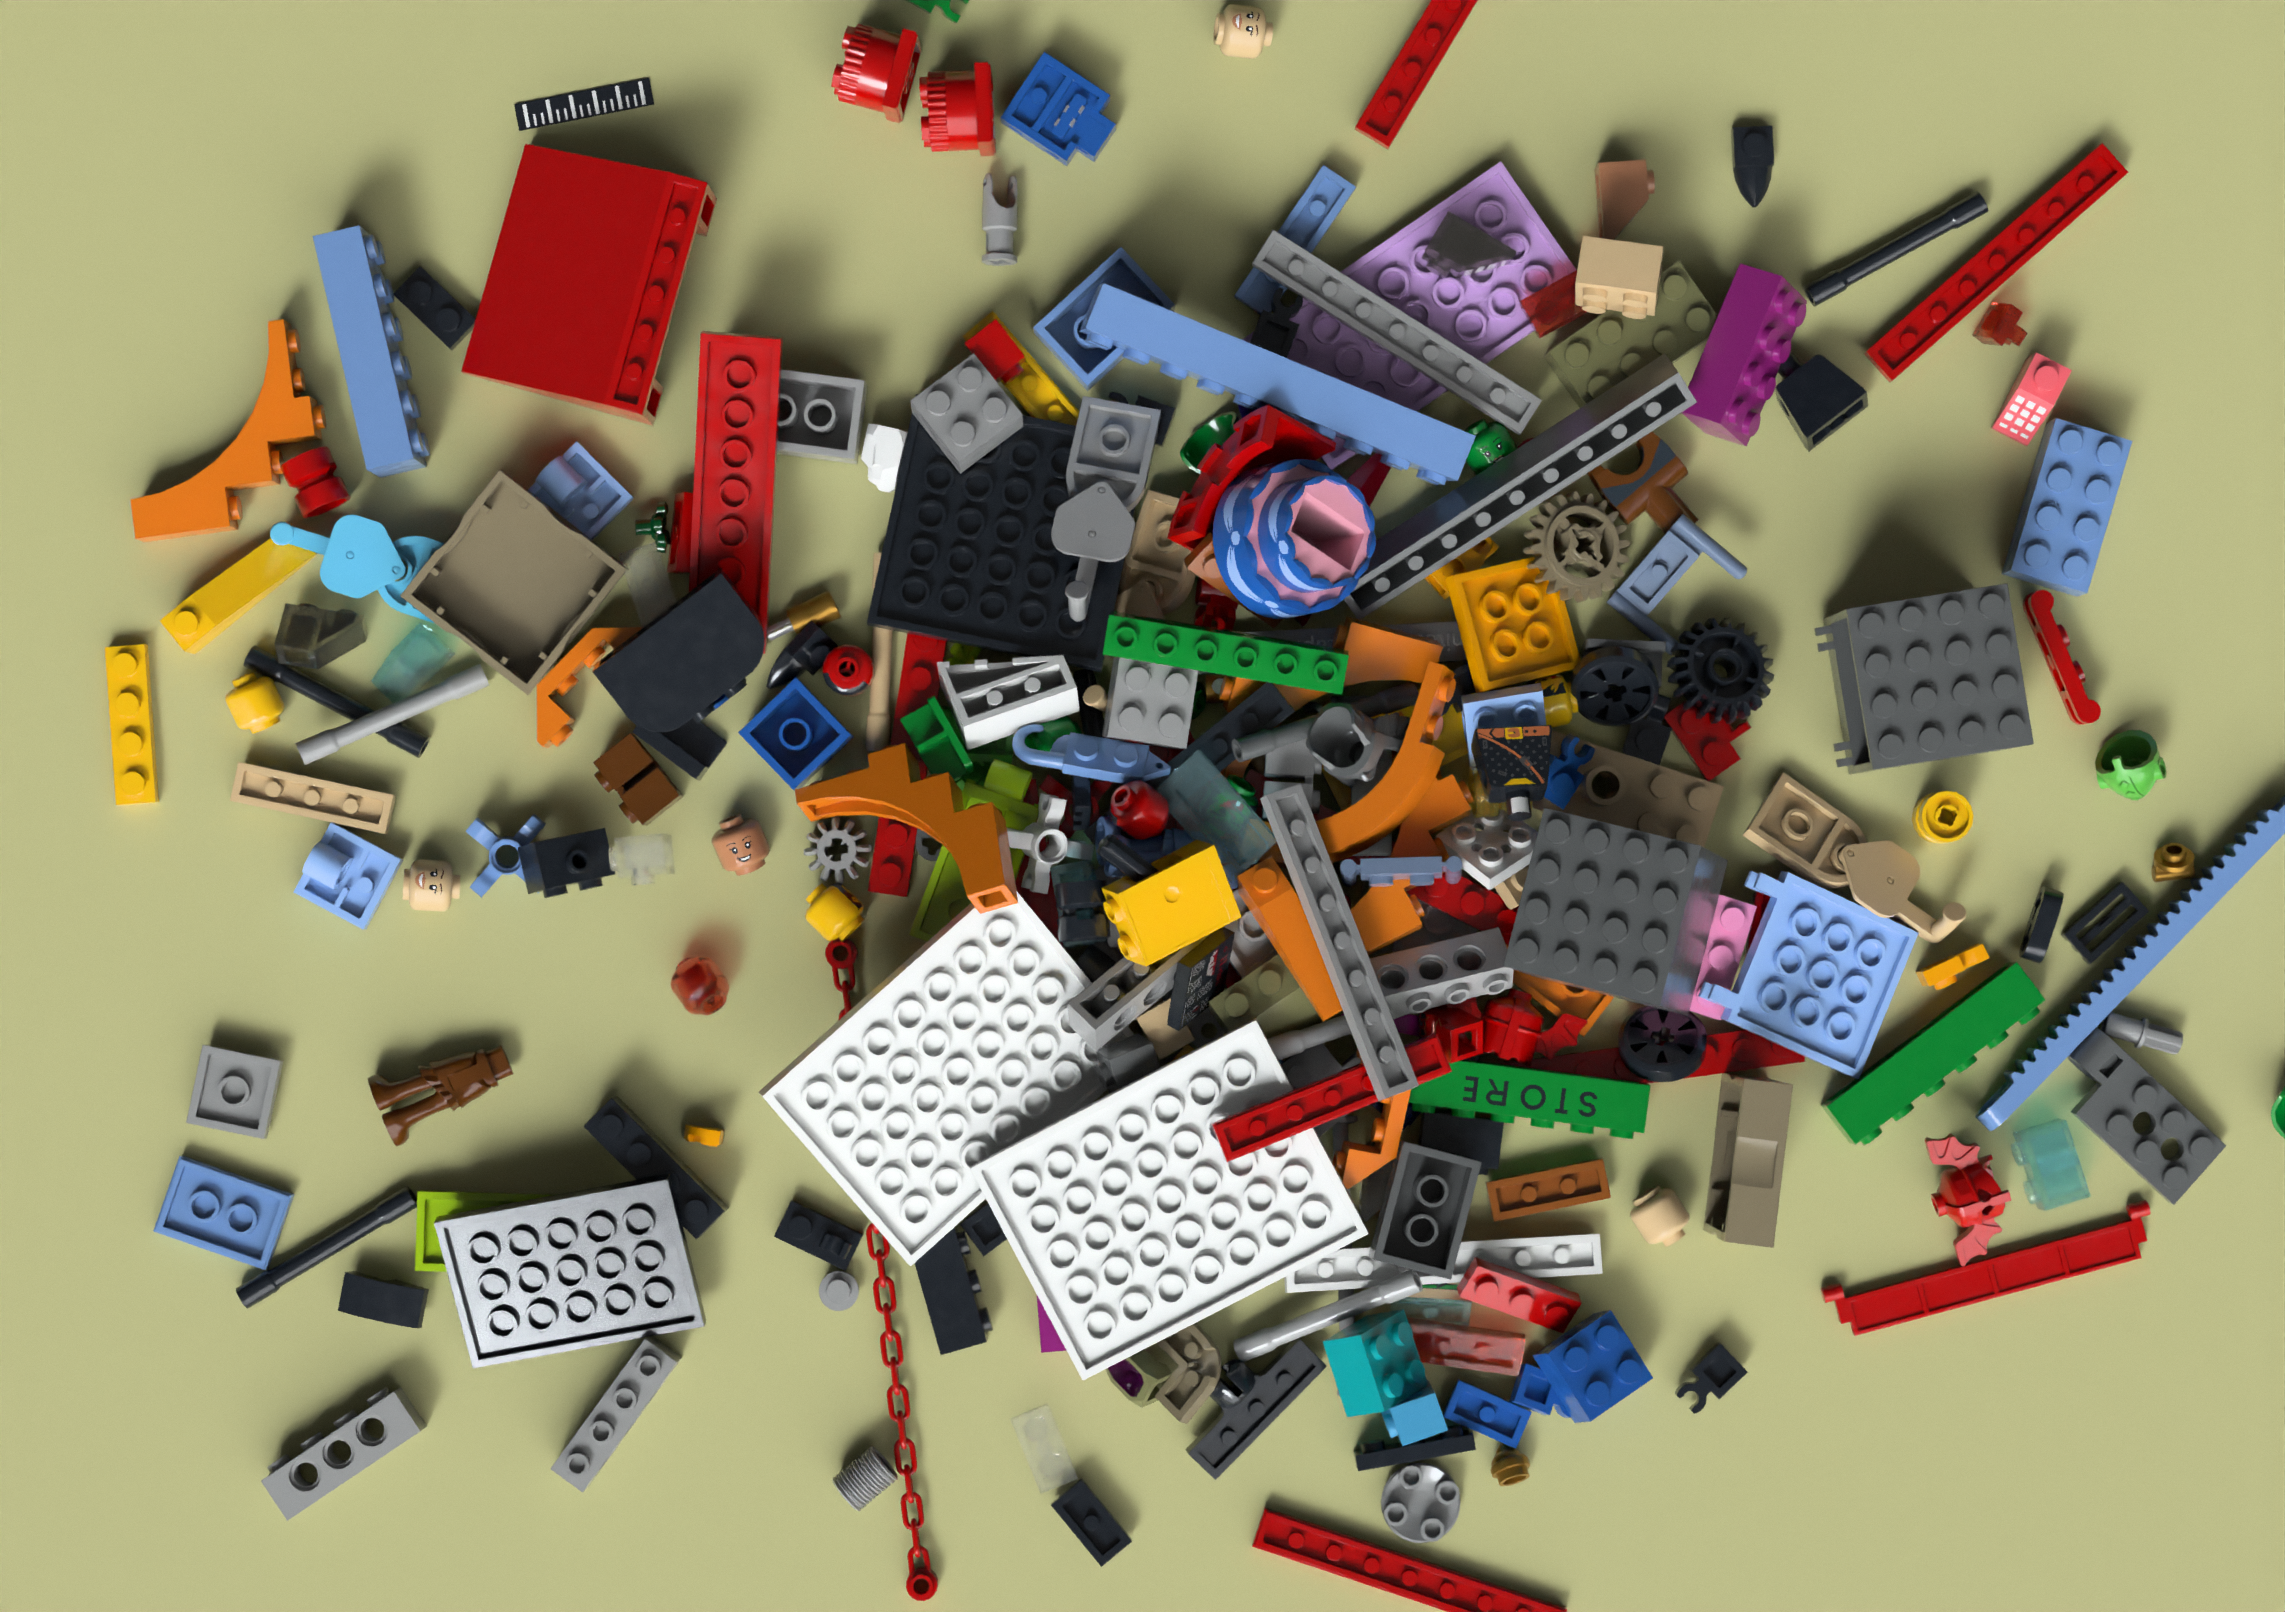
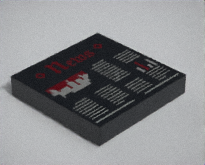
M1225 927L1218 929L1178 961L1167 1019L1168 1026L1180 1031L1209 1007L1210 1000L1224 991L1235 932Z

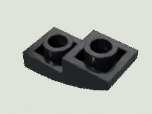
M356 1271L345 1272L338 1311L379 1322L411 1328H422L429 1289L397 1279L386 1281Z

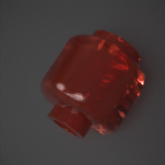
M702 956L689 957L682 960L677 965L670 982L672 992L684 1009L695 1015H711L719 1011L726 1003L730 988L727 978L715 961L709 957Z

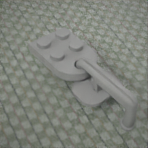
M1087 396L1082 398L1066 470L1067 490L1071 499L1057 508L1051 532L1052 542L1057 550L1067 555L1080 557L1076 579L1065 588V594L1068 597L1069 614L1076 622L1082 621L1087 615L1099 560L1116 562L1123 559L1130 550L1135 522L1129 512L1137 506L1145 492L1161 420V410Z

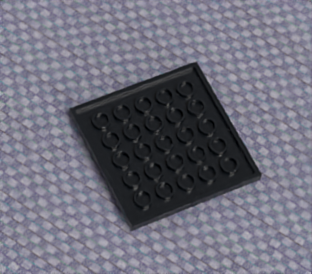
M912 413L867 625L1023 657L1063 655L1068 666L1102 672L1105 658L1103 649L1108 618L1111 610H1115L1125 557L1116 562L1099 560L1087 615L1082 621L1076 622L1069 614L1068 597L1065 594V588L1076 579L1080 557L1067 555L1057 550L1051 537L1057 508L1071 499L1067 490L1066 470L1076 426L1023 415V427L960 474ZM1133 508V509L1129 512L1130 515H1131L1133 518H1134L1135 508Z

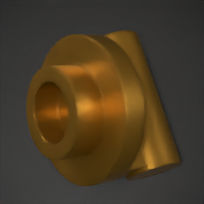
M2169 843L2154 852V866L2151 870L2154 882L2195 877L2194 854L2182 844Z

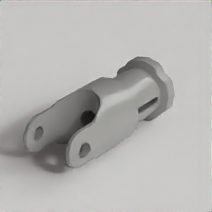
M987 173L983 180L982 230L986 231V254L982 255V263L992 266L1014 265L1017 263V256L1013 254V235L1018 229L1017 179L1015 176L1010 177L1008 181L1007 204L1005 207H1002L993 196L992 175Z

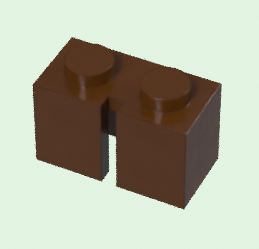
M628 734L593 762L599 770L594 776L608 793L613 789L617 791L623 800L618 806L632 824L639 820L642 825L647 826L684 797L635 734Z

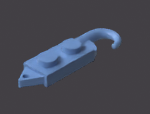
M1039 724L1023 726L1016 732L1012 741L1015 755L1022 761L1031 765L1062 770L1063 774L1126 784L1133 780L1147 781L1166 776L1171 771V767L1149 751V745L1070 732V735H1063L1058 738L1052 745L1050 752L1029 748L1025 744V738L1032 733L1042 732L1044 727Z

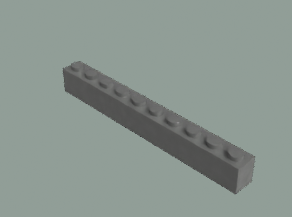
M1664 353L1377 539L1376 547L1370 558L1367 570L1360 576L1355 589L1344 599L1356 618L1361 620L1697 403L1667 355Z

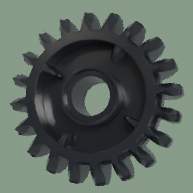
M1714 617L1709 618L1704 625L1701 622H1696L1690 627V631H1684L1678 637L1680 643H1675L1671 647L1670 652L1674 657L1667 661L1666 667L1675 672L1668 677L1667 682L1679 685L1673 692V697L1684 696L1687 699L1683 704V710H1688L1692 706L1696 707V719H1702L1709 713L1711 724L1718 723L1722 717L1726 724L1733 723L1737 716L1744 720L1751 715V710L1757 711L1763 705L1761 699H1765L1770 694L1771 689L1767 684L1774 680L1775 675L1766 669L1773 665L1774 659L1762 656L1767 650L1768 645L1761 644L1757 646L1754 641L1758 637V632H1752L1747 636L1744 633L1745 623H1739L1733 629L1730 617L1724 618L1720 624L1717 623ZM1714 664H1719L1726 670L1727 678H1723L1715 672Z

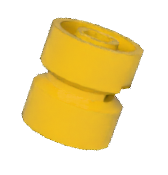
M1941 791L1927 794L1918 800L1913 808L1912 823L1915 831L1924 840L1938 844L1949 843L1961 839L1968 833L1972 826L1974 815L1970 803L1964 796L1957 792Z

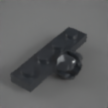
M1300 1338L1291 1341L1259 1373L1253 1372L1239 1359L1228 1361L1221 1368L1226 1372L1227 1377L1233 1384L1229 1386L1220 1377L1214 1391L1210 1395L1222 1410L1219 1416L1187 1447V1453L1216 1480L1327 1365Z

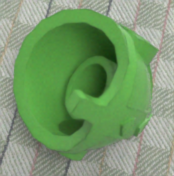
M2127 730L2116 734L2103 745L2095 760V769L2100 788H2110L2117 794L2131 800L2142 799L2152 789L2157 780L2166 778L2165 762L2160 757L2156 741L2150 734L2141 730Z

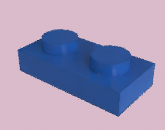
M1457 1379L1442 1414L1444 1418L1516 1449L1532 1412Z

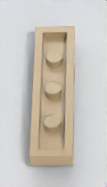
M238 762L230 801L388 834L396 795Z

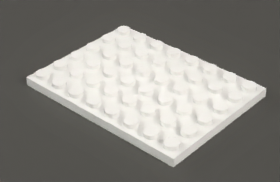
M1018 892V903L982 914L978 912L972 903L969 904L759 1091V1094L910 1266L986 1199L970 1170L973 1164L1091 1104L1107 1090V1087H1103L1096 1073L1095 1066L1100 1064L1096 1051L1069 1025L1068 1003L1091 985L1092 982ZM1126 1026L1102 1047L1130 1037L1134 1033Z
M1256 1018L970 1167L1082 1380L1105 1370L1369 1234L1314 1127L1229 1162L1225 1161L1211 1123L1294 1090Z

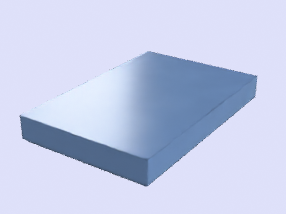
M182 1155L179 1156L153 1231L267 1270L269 1269L294 1194Z

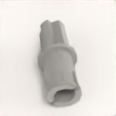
M2111 1011L2103 1020L2101 1031L2107 1036L2132 1042L2134 1047L2139 1049L2143 1045L2167 1053L2178 1054L2183 1043V1034L2181 1032L2151 1024L2148 1018L2144 1017L2140 1021Z

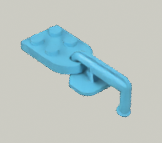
M346 515L340 518L335 523L330 538L291 526L286 522H278L272 526L270 537L277 545L291 544L324 555L320 568V577L323 584L331 591L353 598H362L378 590L383 600L393 609L434 623L400 595L433 553L442 547L443 542L424 536H407L392 542L383 524L358 515ZM402 559H403V560L406 562L407 566H408V573H407V575H406V577H405L404 579H402V580H400V581H395V580H397V579H399V578H402V577L406 574L407 568H406V565H405V564L403 563V561H402Z

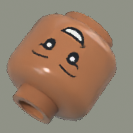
M735 814L719 822L721 829L713 835L712 844L725 870L735 871L736 875L740 876L751 873L765 865L764 859L770 852V846L758 820L753 818L743 819L741 814Z

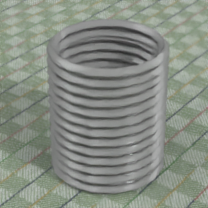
M870 1446L869 1449L864 1451V1454L861 1453L858 1459H855V1461H852V1464L846 1466V1469L836 1474L832 1481L844 1499L855 1510L861 1511V1508L866 1507L869 1501L872 1502V1499H875L876 1496L887 1489L891 1483L893 1484L898 1479V1476L885 1457L876 1448Z

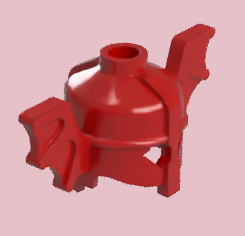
M1512 988L1509 989L1508 996L1488 1000L1483 1014L1478 1010L1476 997L1466 999L1458 1004H1446L1447 1008L1457 1007L1483 1020L1484 1052L1492 1053L1495 1051V1056L1507 1060L1516 1058L1517 1062L1525 1063L1527 1066H1531L1535 1052L1542 1053L1551 1061L1561 1048L1576 1046L1579 1032L1588 1023L1586 1019L1563 1013L1552 1027L1547 1031L1541 1032L1544 1016L1531 1003L1533 995Z
M1952 1133L1941 1139L1926 1137L1925 1144L1931 1162L1935 1165L1949 1164L1954 1166L1945 1169L1941 1173L1939 1187L1936 1193L1931 1194V1200L1939 1217L1947 1214L1959 1226L1969 1227L1953 1241L1958 1262L1961 1266H1965L1972 1257L1986 1255L1989 1239L1994 1234L2002 1232V1228L1995 1222L1994 1218L2003 1213L2004 1207H2006L2005 1202L2011 1201V1196L2008 1190L2001 1191L1993 1179L1991 1167H1987V1165H1990V1160L1993 1159L1992 1155L1981 1158L1977 1157L1980 1150L1977 1143L1962 1144L1957 1141Z

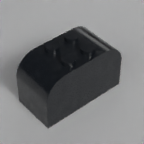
M720 568L594 665L592 672L634 724L652 732L672 731L681 727L690 719H693L696 723L700 722L715 710V700L723 694L729 699L747 685L745 677L754 671L763 656L765 645L763 626L755 610L724 570Z

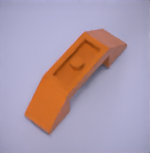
M643 627L592 628L537 684V742L545 748H549L552 744L559 747L574 731L570 726L575 722V719L554 697L557 694L561 697L565 696L577 684L579 680L575 675L585 665L588 668H592L605 655L606 651L603 647L607 643L615 649Z
M1357 1048V1058H1361ZM1411 1089L1380 1101V1103H1384L1381 1118L1374 1119L1371 1130V1141L1375 1142L1374 1146L1343 1140L1341 1151H1335L1332 1163L1346 1189L1351 1188L1396 1158Z

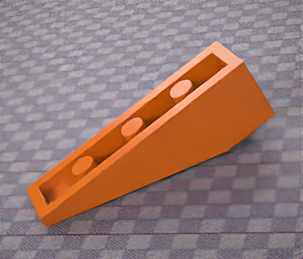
M1273 857L1265 859L1238 875L1239 895L1322 1021L1324 1022L1341 1012L1342 1007L1301 902Z

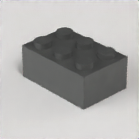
M1400 1140L1397 1156L1393 1160L1369 1257L1377 1261L1451 1280L1482 1162Z

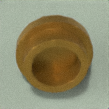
M1504 1443L1500 1444L1496 1450V1456L1491 1463L1490 1471L1492 1477L1497 1478L1500 1486L1514 1485L1529 1478L1528 1468L1530 1467L1528 1457L1525 1454L1519 1453L1513 1447H1509Z

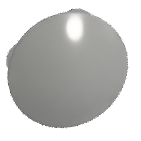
M1428 1463L1406 1465L1393 1473L1384 1486L1381 1496L1383 1517L1389 1528L1396 1535L1414 1543L1438 1541L1450 1531L1458 1518L1460 1511L1459 1488L1448 1473L1435 1465Z

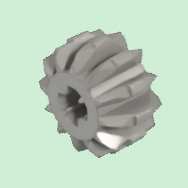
M838 816L832 817L831 831H829L823 821H819L817 827L823 836L820 838L813 833H808L806 836L809 841L817 843V848L804 849V855L818 856V859L811 862L808 868L814 871L824 865L825 868L820 876V879L823 881L829 879L833 869L835 870L836 883L844 882V869L847 870L852 879L858 878L859 874L852 865L857 863L862 867H868L869 861L858 857L859 852L872 851L871 845H858L857 841L865 838L867 835L866 830H859L852 836L850 833L855 827V821L852 819L846 822L843 831H841V821ZM835 839H842L841 845L847 844L848 853L842 854L841 861L836 862L833 861L835 856H829L827 850L828 847L834 846Z

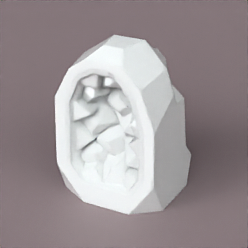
M868 424L861 459L868 467V480L876 485L879 491L890 493L896 489L908 433L900 429Z

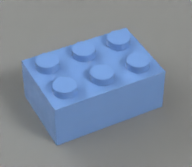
M1122 247L1115 251L1033 327L1034 334L1087 391L1124 359L1122 357L1123 349L1112 345L1111 349L1108 348V350L1101 349L1085 342L1087 334L1079 332L1097 286L1105 283L1175 312V304Z

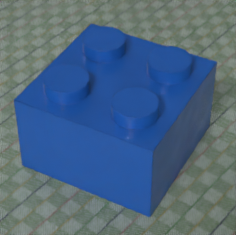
M794 678L738 732L794 791L803 787L854 738L798 678Z
M1611 1310L1592 1314L1532 1355L1574 1423L1591 1422L1653 1379Z

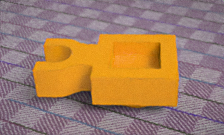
M1977 943L1959 953L1950 955L1916 971V974L1922 986L1934 985L1935 989L1939 990L1957 982L1958 979L1955 974L1990 957L1984 945Z

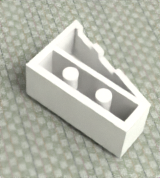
M1063 655L1013 658V662L988 663L987 659L975 660V664L950 665L949 661L937 662L941 688L967 750L1015 734L1023 726L1053 721L1080 711L1077 686Z

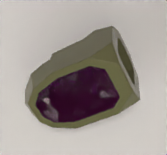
M1144 1349L1105 1369L1111 1382L1124 1396L1142 1408L1158 1401L1155 1395L1172 1375L1166 1364L1158 1362Z

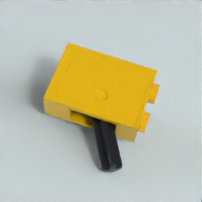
M1109 834L1099 842L1098 854L1126 875L1101 889L1106 899L1103 903L1105 913L1109 920L1117 927L1120 938L1117 939L1118 946L1127 960L1147 967L1242 917L1214 844L1195 840L1149 863L1114 835Z

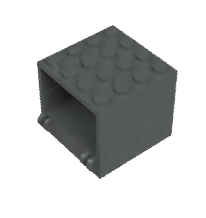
M2007 583L1849 608L1823 619V627L1814 628L1816 636L1826 634L1827 642L1817 644L1818 652L1829 651L1843 742L1833 744L1834 752L1845 750L1846 758L1836 759L1837 767L1847 766L1849 775L2002 751L2034 744Z
M1544 808L1503 966L1541 979L1688 1016L1728 860L1700 845Z

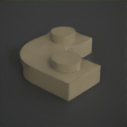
M1197 1323L1157 1342L1179 1366L1160 1388L1155 1398L1179 1422L1188 1424L1214 1391L1221 1374L1222 1364L1219 1349L1214 1340Z

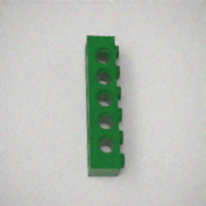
M1111 610L1108 618L1103 655L1342 695L1349 651Z

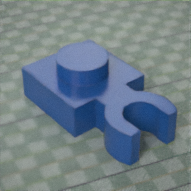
M1571 733L1565 736L1561 743V755L1559 758L1550 754L1548 785L1544 798L1563 810L1583 780L1584 775L1578 772L1577 769L1580 765L1589 762L1595 753L1593 747L1584 744L1581 750L1575 754L1574 749L1580 739Z
M1521 1364L1509 1402L1542 1415H1550L1554 1406L1560 1416L1571 1418L1542 1370L1529 1364Z

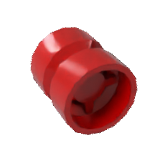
M327 446L299 454L283 463L280 467L288 486L298 490L294 499L305 519L329 512L345 504L351 498L343 479L333 474L337 466Z

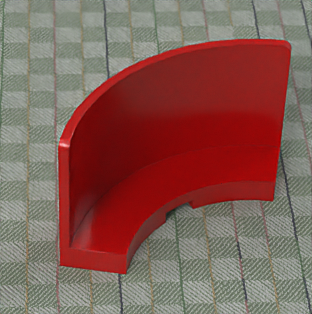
M1270 405L1249 413L1233 425L1236 432L1222 446L1215 443L1197 466L1202 472L1190 494L1183 491L1175 509L1167 538L1192 551L1209 532L1213 533L1215 512L1221 496L1227 486L1240 473L1253 466L1295 459L1315 461L1327 453L1335 451L1336 442Z

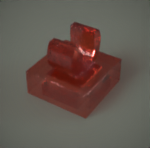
M1992 302L1972 336L1983 344L2003 346L2004 343L2010 345L2012 342L2016 346H2020L2028 334L2023 328L2016 325L2023 312L2012 304Z

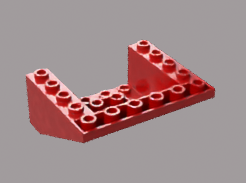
M525 144L461 372L653 426L664 390L663 386L655 379L689 255L695 234L707 237L717 201L709 184L667 171Z

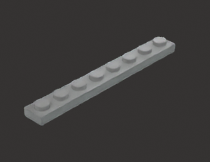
M1275 230L1272 231L1252 262V266L1303 297L1311 304L1518 435L1522 433L1542 401Z
M1301 783L1265 795L1260 798L1378 1101L1419 1086Z

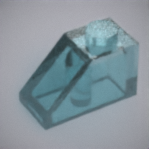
M419 623L391 651L371 682L392 703L416 694L456 653L429 626Z

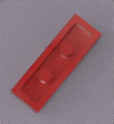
M1477 1257L1474 1258L1457 1286V1291L1461 1298L1560 1333H1564L1582 1304L1578 1293Z

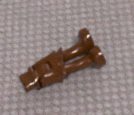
M502 1045L486 1052L484 1048H481L477 1052H465L442 1060L429 1061V1066L417 1065L420 1071L419 1074L394 1082L388 1081L383 1075L376 1074L368 1077L373 1098L380 1111L430 1088L436 1091L435 1094L413 1104L382 1114L383 1122L395 1146H400L408 1140L409 1129L415 1123L448 1108H451L453 1111L458 1107L463 1108L471 1101L485 1094L492 1087L499 1086V1080L513 1075V1070Z

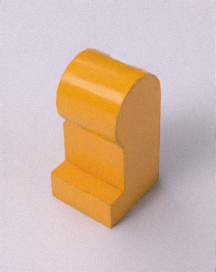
M1488 537L1424 579L1446 600L1450 594L1445 578L1478 570L1499 546Z

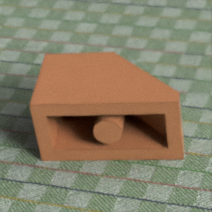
M1646 159L1598 163L1594 169L1600 238L1615 240L1646 204L1649 194H1654L1653 170H1647Z

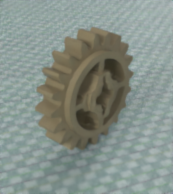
M1577 491L1566 494V497L1562 494L1552 497V504L1550 502L1541 504L1539 510L1542 515L1537 514L1529 518L1536 529L1524 532V536L1532 540L1533 545L1525 547L1523 552L1533 554L1535 557L1533 561L1527 564V569L1539 568L1540 570L1534 581L1539 583L1548 580L1547 594L1560 590V600L1565 601L1574 597L1576 603L1586 601L1588 597L1591 600L1602 596V591L1614 589L1615 586L1612 579L1624 576L1623 571L1617 565L1627 563L1630 560L1627 556L1620 553V549L1630 546V542L1619 539V534L1627 529L1626 525L1614 526L1613 524L1618 517V511L1605 514L1606 500L1596 502L1593 505L1594 497L1592 493L1585 494L1580 498ZM1566 517L1579 518L1589 526L1583 528L1577 523L1570 524ZM1570 566L1576 571L1583 569L1588 577L1574 576L1568 573L1565 568Z

